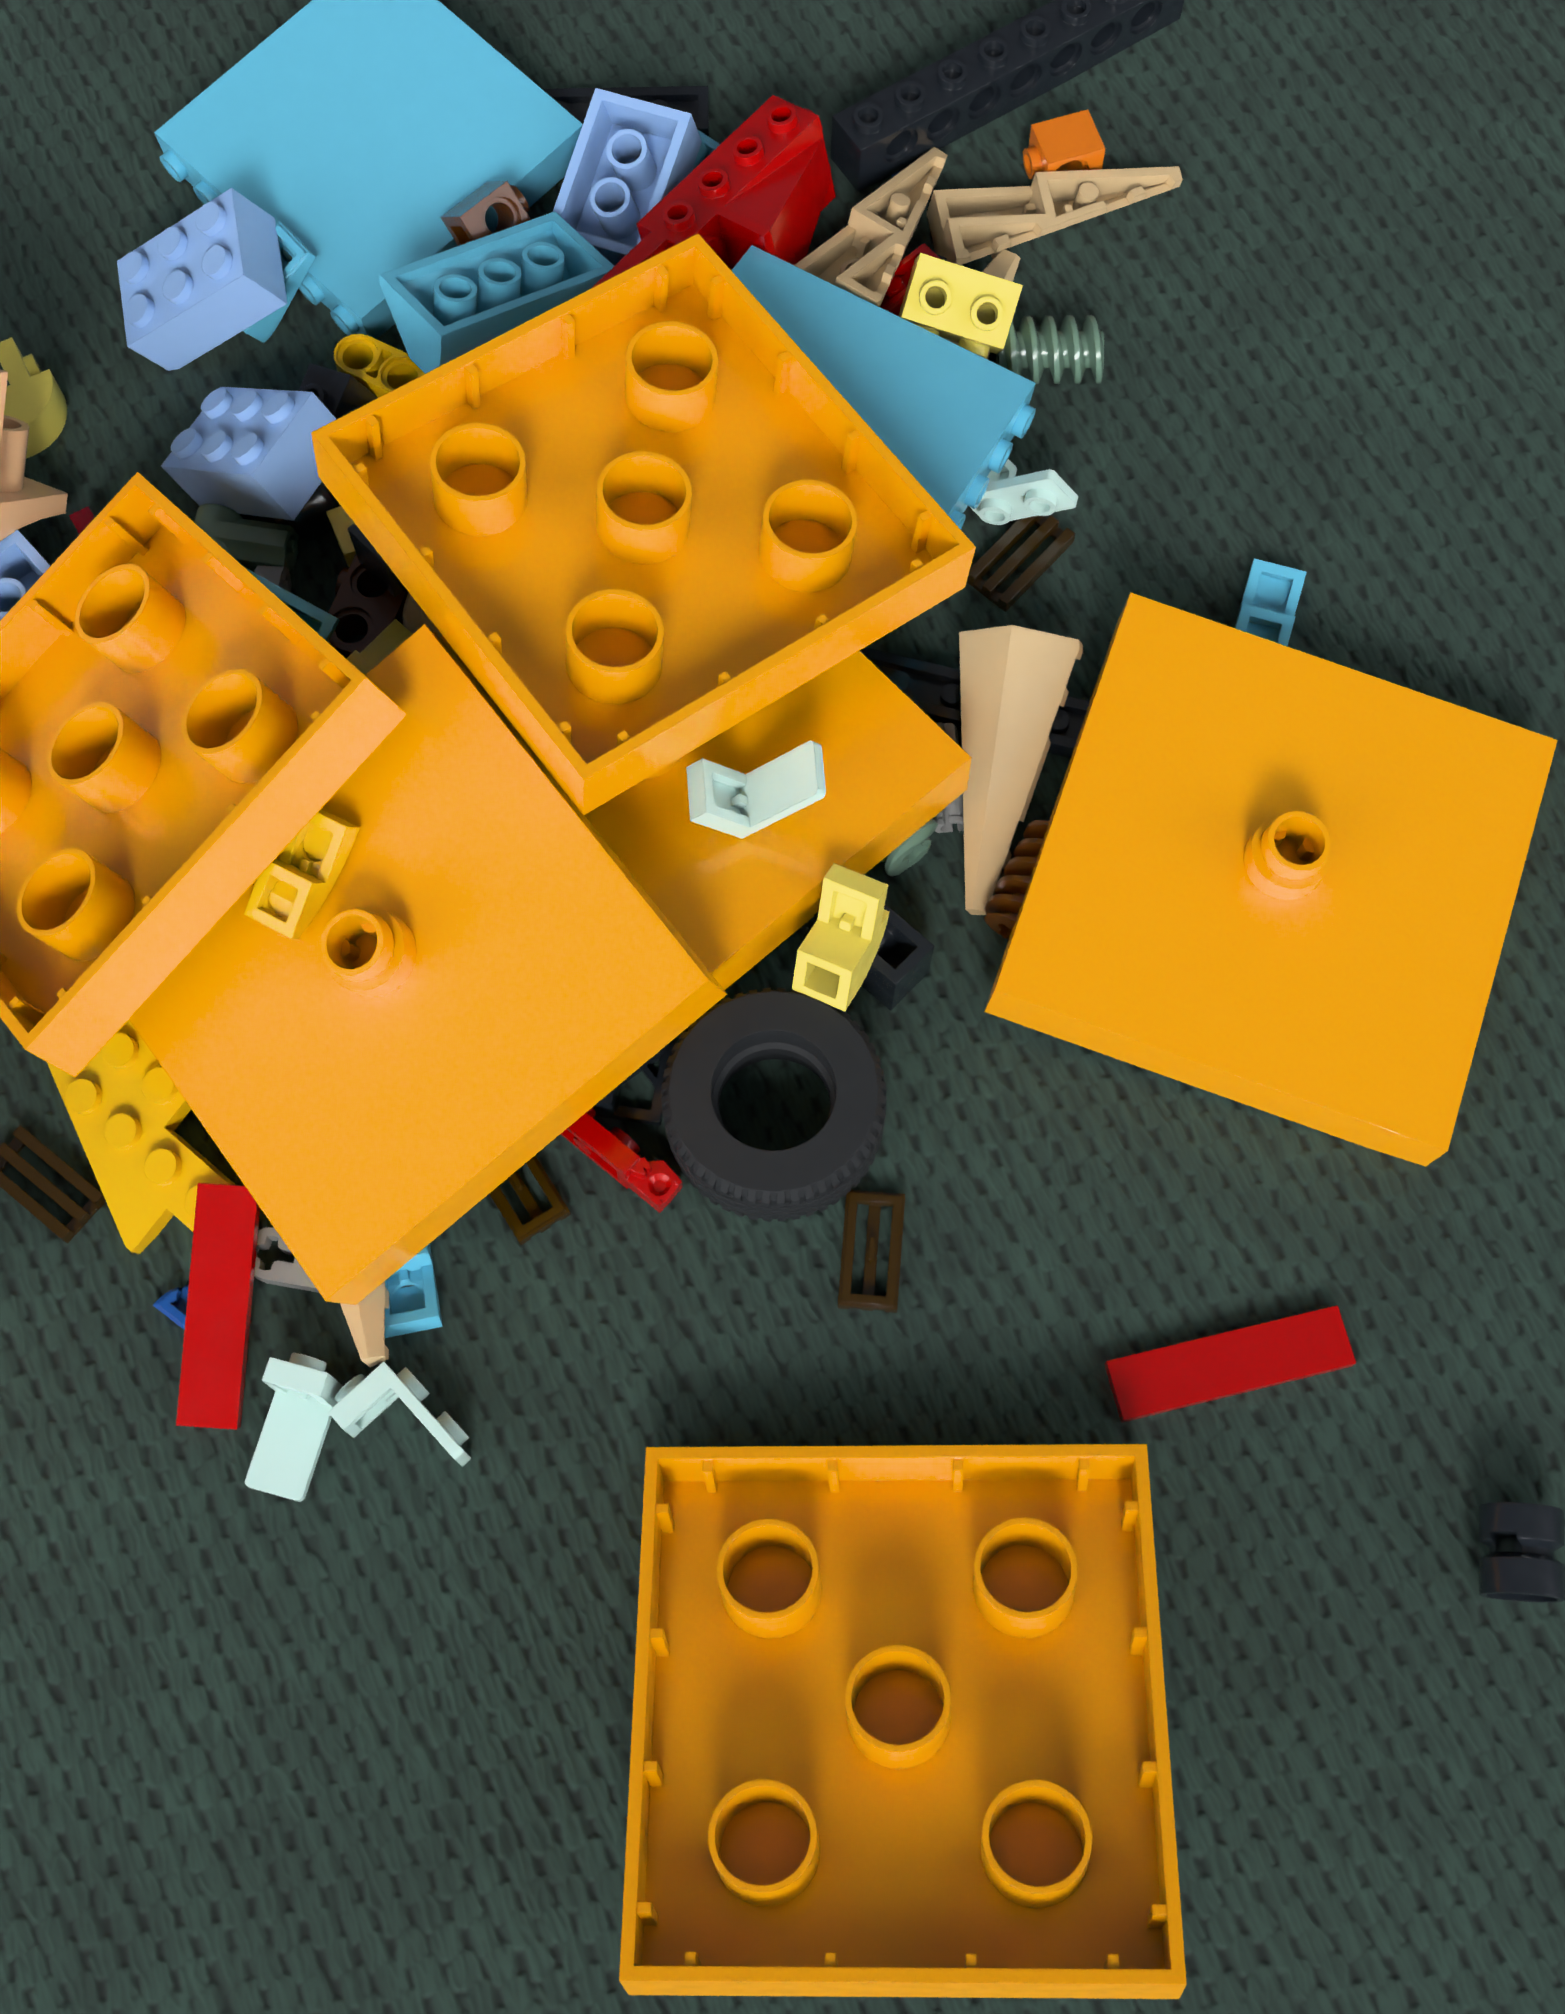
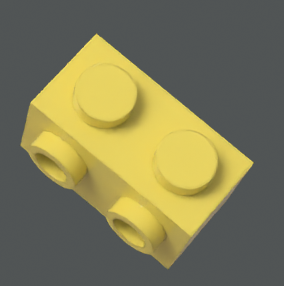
M920 253L915 259L899 317L940 337L959 342V346L987 359L989 352L997 354L1004 349L1023 285Z

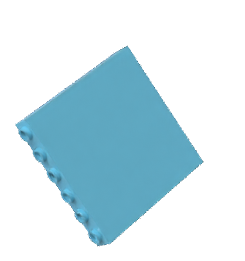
M312 0L154 133L163 151L159 158L165 169L178 182L186 179L193 186L196 196L203 205L228 189L233 188L274 217L276 225L279 221L284 223L316 256L299 287L302 294L312 304L318 305L322 302L329 308L332 319L346 335L349 336L357 333L377 339L395 324L379 284V274L457 247V243L440 217L486 182L508 181L510 185H514L523 194L530 208L565 177L583 124L439 0ZM490 206L485 214V222L488 229L493 233L498 224V216L495 209ZM284 245L280 255L289 263L294 255Z
M751 245L732 269V272L954 523L962 529L966 518L963 512L967 506L976 509L980 504L989 485L990 479L987 476L991 470L999 474L1009 458L1013 443L1010 442L1012 438L1017 436L1022 439L1029 429L1036 412V408L1029 405L1036 383Z

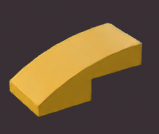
M321 809L281 852L279 858L275 859L256 880L244 915L290 939H299L332 890L360 828Z

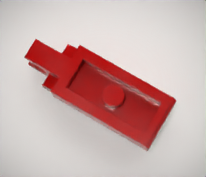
M593 1107L561 1133L565 1139L626 1189L630 1188L659 1213L664 1210L683 1188L682 1180L664 1160L647 1161L645 1157L640 1158L637 1155L640 1147L628 1134L618 1127H614L609 1132L593 1119L596 1116V1111Z

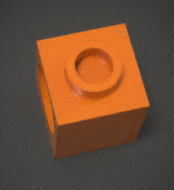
M1089 110L1031 124L1028 148L1023 150L1024 168L1029 179L1034 178L1035 172L1102 169L1106 148Z

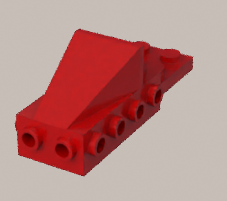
M772 95L636 223L641 241L593 287L696 234H699L731 271L751 245L792 265L806 257L820 212L836 197L819 115L807 108H801Z

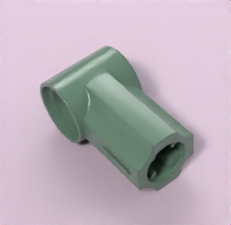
M218 504L200 505L194 523L243 567L255 570L258 565L285 566L289 569V572L292 569L294 570L298 555L299 535L290 525L243 519L236 511Z

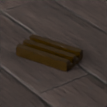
M1039 515L1018 519L970 568L967 583L1006 612L1074 542L1076 533L1068 527L1063 531L1058 527L1059 520L1052 515L1048 519L1045 516ZM1034 524L1039 527L987 581L982 579ZM1049 536L1055 539L1003 594L997 590Z
M19 1125L12 1133L15 1138L8 1145L3 1142L0 1146V1187L68 1244L106 1202L104 1195ZM27 1146L90 1200L81 1208L19 1156L18 1153ZM10 1163L74 1218L65 1226L1 1171Z
M536 1156L526 1162V1165L552 1205L551 1209L542 1213L517 1171L507 1179L533 1220L522 1225L499 1186L489 1193L520 1245L531 1240V1237L537 1233H542L549 1229L550 1225L555 1222L562 1221L571 1215L568 1207Z
M851 1190L846 1194L838 1308H857L866 1311L882 1310L897 1313L905 1194ZM857 1204L869 1205L863 1295L851 1294ZM881 1206L892 1207L886 1297L874 1296Z

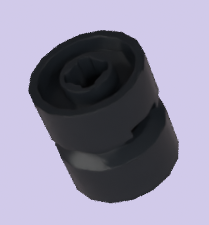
M1496 1502L1481 1504L1479 1506V1541L1489 1548V1554L1479 1560V1595L1491 1599L1533 1603L1565 1601V1565L1554 1558V1552L1564 1546V1510L1553 1506L1532 1503Z

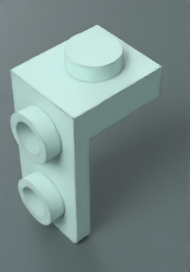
M1008 459L999 474L991 470L987 476L990 479L989 485L980 504L976 509H971L984 522L993 525H1003L1013 520L1038 515L1048 516L1054 512L1075 508L1078 495L1051 469L1016 476L1017 467Z
M811 740L747 774L704 758L686 767L690 821L741 839L823 799L826 795L822 745Z
M292 1353L289 1362L272 1357L269 1358L262 1381L275 1390V1394L245 1479V1484L249 1488L298 1502L305 1499L332 1419L328 1411L337 1404L335 1396L343 1386L329 1373L325 1372L326 1362L299 1353Z
M382 1362L366 1378L363 1374L357 1375L338 1391L335 1396V1400L338 1403L328 1411L338 1425L354 1438L397 1398H400L462 1467L471 1459L461 1447L469 1439L467 1434L446 1411L437 1419L421 1403L430 1393L406 1367L396 1375L385 1362Z

